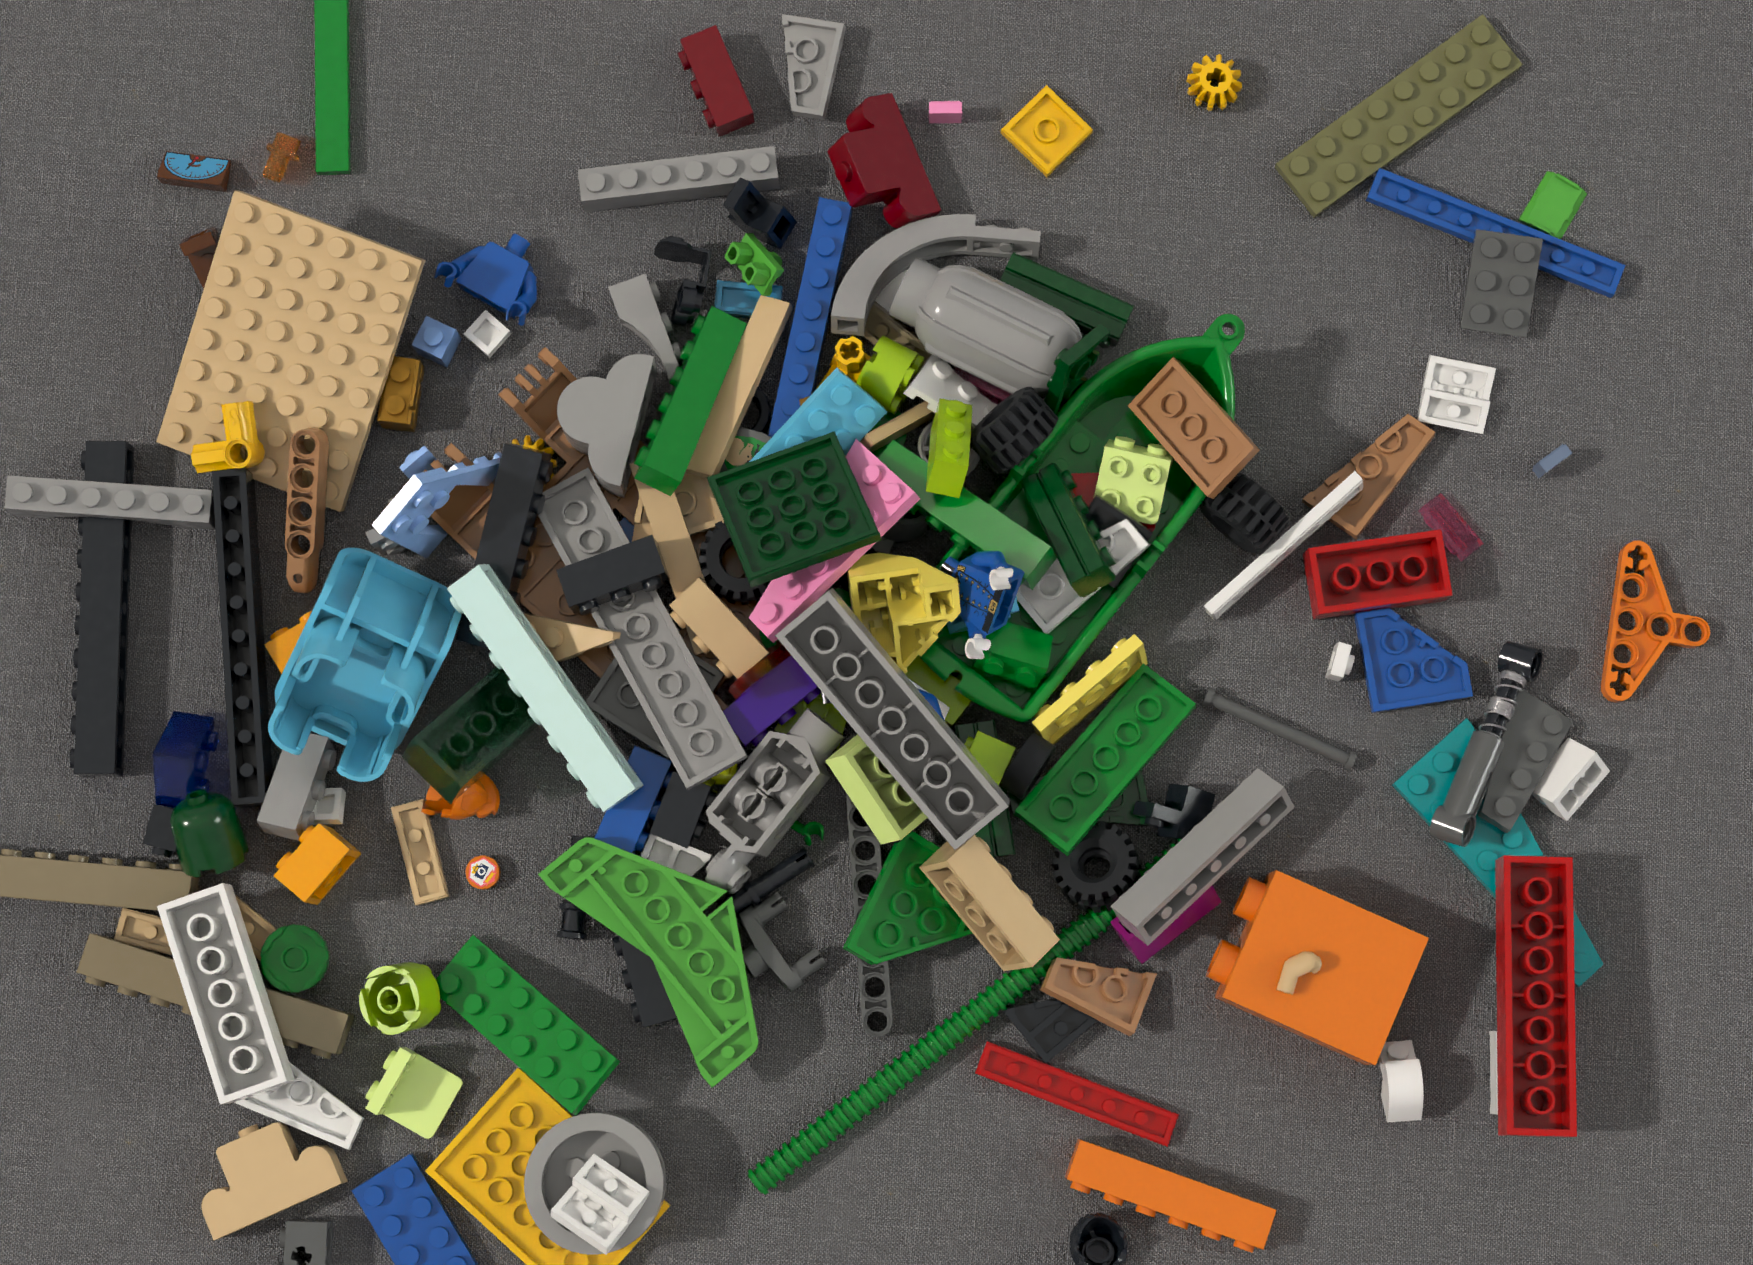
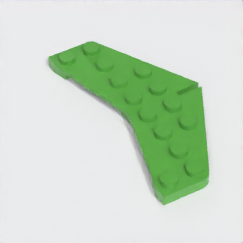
M586 837L576 842L538 874L550 889L573 903L653 960L698 1069L712 1088L756 1051L759 1039L733 897H730L709 916L704 914L707 908L728 892L727 890L591 837Z

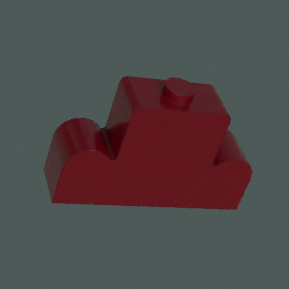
M887 93L866 98L846 119L849 133L842 135L827 151L851 207H859L884 202V218L888 224L896 229L912 222L935 217L942 210L893 94Z

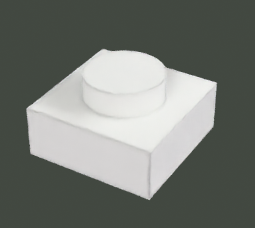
M485 310L466 330L464 336L490 358L512 333Z
M1338 642L1334 646L1325 678L1340 681L1344 674H1350L1355 656L1350 655L1352 645Z
M325 788L323 798L320 801L317 800L313 810L315 814L313 825L318 823L343 824L346 792L343 788Z

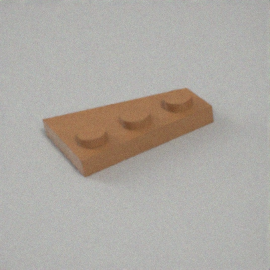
M1057 957L1051 961L1040 991L1127 1036H1131L1135 1033L1157 973H1138L1129 971L1126 968H1107L1096 966L1095 963Z

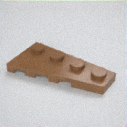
M1407 414L1379 436L1362 453L1359 452L1346 466L1337 473H1333L1321 486L1302 498V503L1313 509L1348 476L1356 471L1363 479V489L1328 521L1357 540L1434 438L1435 431Z

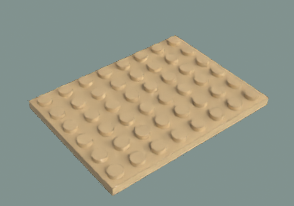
M234 190L156 442L191 455L194 444L225 441L226 434L221 405L253 401L257 436L265 449L263 461L255 467L246 468L253 474V479L287 492L291 437L302 429L320 428L326 433L329 440L326 507L338 512L344 511L425 260L243 191ZM306 435L303 441L304 446L308 451L313 452L316 446L315 440L310 435ZM243 445L240 449V454L243 460H246L248 451ZM304 468L302 479L308 485L313 483L314 477L309 469Z

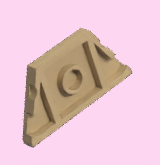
M685 472L675 493L689 534L693 536L716 528L715 524L719 521L724 523L708 480ZM640 494L638 495L639 500L635 514L632 542L650 535L654 536Z

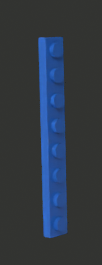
M1381 168L1378 169L1365 200L1470 243H1473L1476 229L1543 238L1539 270L1609 298L1614 296L1626 266Z

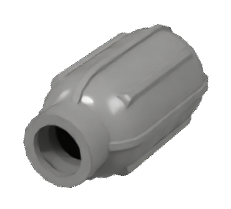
M919 258L914 259L906 272L889 311L890 316L915 328L918 339L928 353L1011 394L1031 386L1043 400L1049 391L1047 383L1055 372L1056 366L1054 361L1057 355L1064 348L1069 350L1082 339L1079 327L1063 311L971 266L948 265L940 269Z

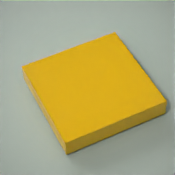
M1046 85L1001 129L1000 133L1040 172L1048 177L1093 133V129Z

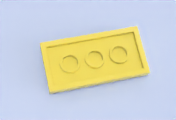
M1135 634L1128 640L1123 638L1113 646L1111 654L1103 661L1097 660L1091 664L1085 672V677L1078 683L1072 682L1061 691L1060 698L1052 705H1044L1034 716L1035 720L1032 721L1036 734L1054 745L1122 687L1143 663L1145 665L1148 664L1143 642Z

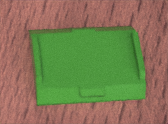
M1547 171L1520 216L1519 221L1533 229L1562 239L1587 193L1578 184L1564 176Z

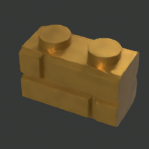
M394 356L380 399L377 421L382 428L415 432L422 390L420 383L423 382L425 370L420 360Z

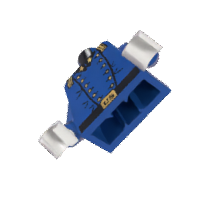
M979 551L961 560V562L953 557H949L943 563L940 570L956 578L958 581L960 616L966 624L969 639L965 644V654L969 659H983V650L987 651L991 646V642L989 639H986V635L1007 624L1025 573L1023 570L1007 564L1003 553L1000 551Z

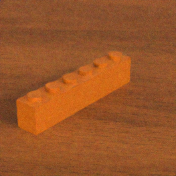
M1081 1139L1077 1140L1065 1175L1067 1180L1072 1181L1070 1188L1086 1194H1090L1091 1188L1104 1192L1103 1199L1120 1206L1123 1205L1124 1200L1137 1204L1135 1211L1154 1218L1156 1212L1170 1216L1168 1223L1184 1229H1188L1189 1223L1202 1228L1201 1235L1218 1241L1224 1235L1235 1239L1233 1246L1253 1253L1254 1247L1264 1250L1277 1211L1266 1205Z

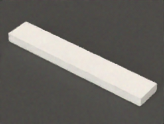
M1356 471L1348 476L1204 605L1206 612L1213 620H1217L1363 489V479Z

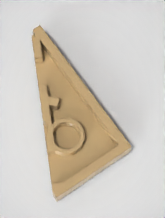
M523 613L557 662L582 655L583 652L596 647L601 648L609 645L616 639H620L621 632Z

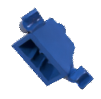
M517 234L512 235L505 248L490 241L485 246H478L451 262H441L438 264L434 274L435 279L441 275L446 276L444 286L447 288L452 286L454 278H458L456 283L460 290L504 313L506 321H509L510 317L515 319L518 316V325L520 326L525 324L526 314L537 301V277L533 273L531 264L522 258L530 243Z

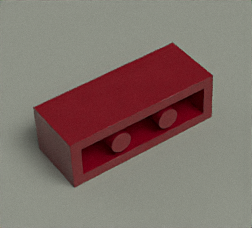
M714 25L680 39L682 51L677 52L684 71L690 69L694 80L690 81V85L696 100L702 98L707 109L703 110L702 113L708 128L715 127L720 137L755 123L754 112L717 26Z

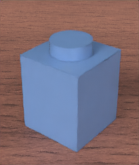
M426 316L412 343V347L418 355L447 368L462 338L456 329Z

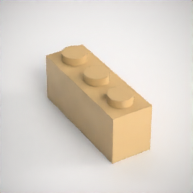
M701 577L669 605L674 610L669 614L682 629L687 625L697 635L692 640L705 654L711 650L718 657L719 661L716 663V666L729 679L734 675L740 680L769 653L766 647Z

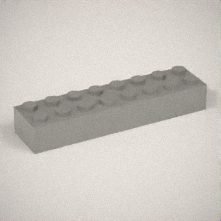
M833 588L775 635L954 850L1009 807L1010 799Z

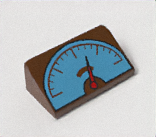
M166 151L158 170L157 179L162 184L226 192L231 160Z

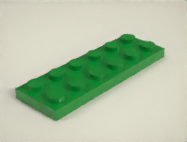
M1143 663L1016 808L1015 815L1068 856L1196 708V703Z
M474 935L469 938L436 978L442 1000L575 1116H577L621 1062Z

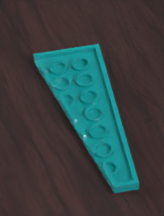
M1467 718L1460 722L1392 784L1429 826L1436 809L1443 805L1468 742L1473 731H1475ZM1477 812L1475 831L1470 843L1466 847L1443 841L1495 899L1496 859L1503 855L1544 856L1521 813L1511 831L1506 834L1479 817ZM1574 911L1575 987H1580L1604 964Z

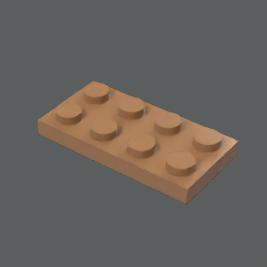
M1174 357L1128 405L1209 498L1214 499L1260 451L1182 362Z

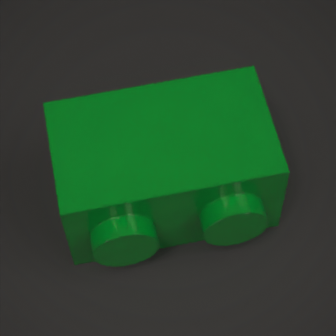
M1007 622L1005 626L993 633L986 635V639L990 640L991 646L989 650H983V659H974L973 667L984 670L992 675H1001L1017 680L1022 684L1038 686L1048 670L1053 641L1052 635Z

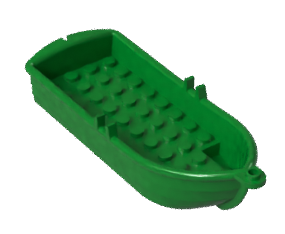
M1223 314L1214 320L1203 336L1180 337L1153 343L1134 350L1103 367L1077 389L1057 413L1058 421L1051 434L1035 451L1011 469L1007 478L987 503L1051 546L1021 485L1022 480L1034 473H1039L1040 469L1051 463H1056L1062 472L1068 469L1071 474L1097 473L1100 471L1106 443L1109 439L1115 440L1116 436L1131 438L1135 440L1134 445L1148 447V444L1162 445L1128 405L1173 357L1182 362L1234 420L1235 385L1230 355L1244 338L1245 326L1242 320L1233 314ZM1222 328H1231L1233 330V334H1224ZM1173 459L1160 516L1153 534L1147 541L1150 546L1136 557L1116 588L1109 584L1103 586L1049 633V635L1053 636L1048 670L1046 671L1047 677L1039 682L1037 688L1023 687L992 674L981 676L972 669L974 659L967 658L965 654V644L969 639L968 631L950 634L947 624L938 633L937 640L922 656H919L920 659L944 682L951 673L960 674L962 681L958 683L954 690L981 707L1018 722L1031 720L1203 502L1206 495L1176 460ZM954 543L935 568L941 570L943 563L949 557H953L961 562V560L973 555L976 551L970 547L965 551ZM1017 601L1019 611L1011 614L1007 622L1043 632Z

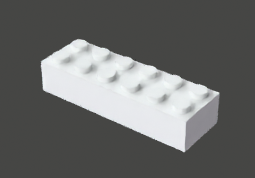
M221 883L158 905L159 915L220 1105L230 1104L295 1081L233 886Z

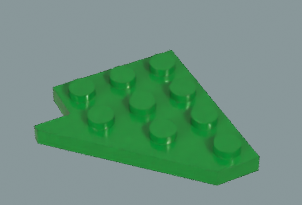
M913 831L902 840L895 841L843 949L870 965H874L973 934L919 868L940 848L939 846Z

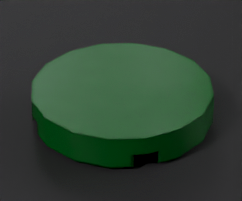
M292 924L280 927L267 937L261 948V969L269 983L282 991L298 993L309 990L323 979L328 970L330 954L327 943L319 932L308 926Z

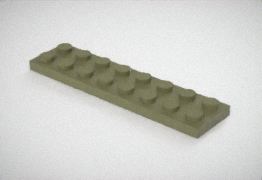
M1482 14L1281 159L1274 168L1313 218H1315L1376 174L1379 168L1383 169L1510 77L1523 64Z

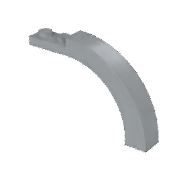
M976 214L935 216L912 222L893 230L867 248L845 274L833 302L831 333L864 336L867 318L876 298L895 277L907 270L916 258L926 261L936 257L958 254L1010 258L1014 252L1029 260H1038L1041 231H1034L1028 228H999L995 225L975 226Z

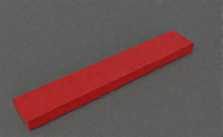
M986 1041L975 1074L1168 1147L1179 1114L988 1041Z

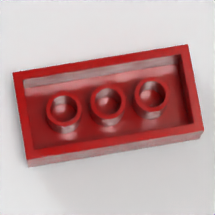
M1441 529L1312 547L1303 553L1313 620L1385 608L1393 609L1442 602L1453 595Z

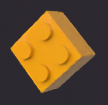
M320 823L315 827L310 825L298 839L301 844L293 853L289 851L279 860L276 868L279 870L274 874L277 880L303 902L315 905L321 902L361 855L359 850L333 828Z

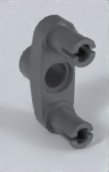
M776 891L754 908L749 906L738 914L750 943L748 947L742 950L746 970L753 979L768 970L788 991L793 992L803 985V980L822 967L827 966V963L821 957L810 964L812 960L820 955V952L815 947L792 964L785 962L763 930L766 923L788 910L785 901L772 908L782 898Z

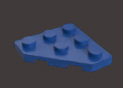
M1390 608L1354 614L1372 713L1473 697L1467 663L1442 648L1437 641L1420 629L1414 628L1404 621L1396 612Z

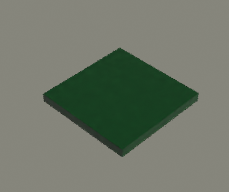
M835 431L707 477L751 588L881 541L878 528Z

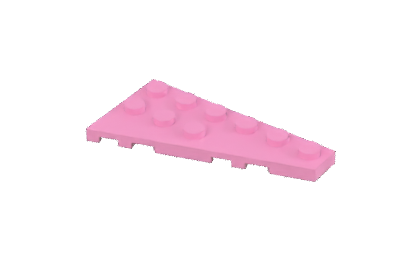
M856 439L848 451L846 459L878 528L880 537H882L920 498ZM875 543L771 580L749 619L774 643L777 640L775 636L816 602Z

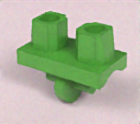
M745 233L741 242H732L725 254V259L731 265H737L742 271V279L748 285H754L762 296L771 295L773 283L784 272L780 256L775 252H769L753 233Z

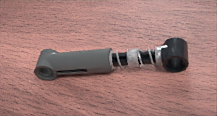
M1507 641L1503 645L1498 659V671L1501 673L1499 681L1501 683L1495 687V697L1489 700L1490 702L1484 713V724L1479 726V731H1473L1443 805L1436 809L1430 825L1431 837L1462 847H1466L1470 843L1475 831L1477 812L1505 746L1501 738L1502 732L1507 731L1505 725L1513 717L1515 710L1513 705H1517L1515 700L1518 693L1523 691L1521 688L1525 687V683L1534 681L1541 670L1543 662V652L1541 649L1512 641Z

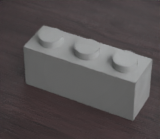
M310 733L300 755H294L282 750L257 818V822L264 833L298 841L302 833L310 825L314 824L315 814L313 810L317 800L320 801L324 796L326 788L324 779L327 771L333 769L337 756L329 737Z

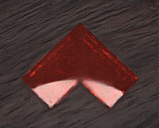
M783 645L738 678L729 687V692L735 699L741 697L789 658L791 654Z

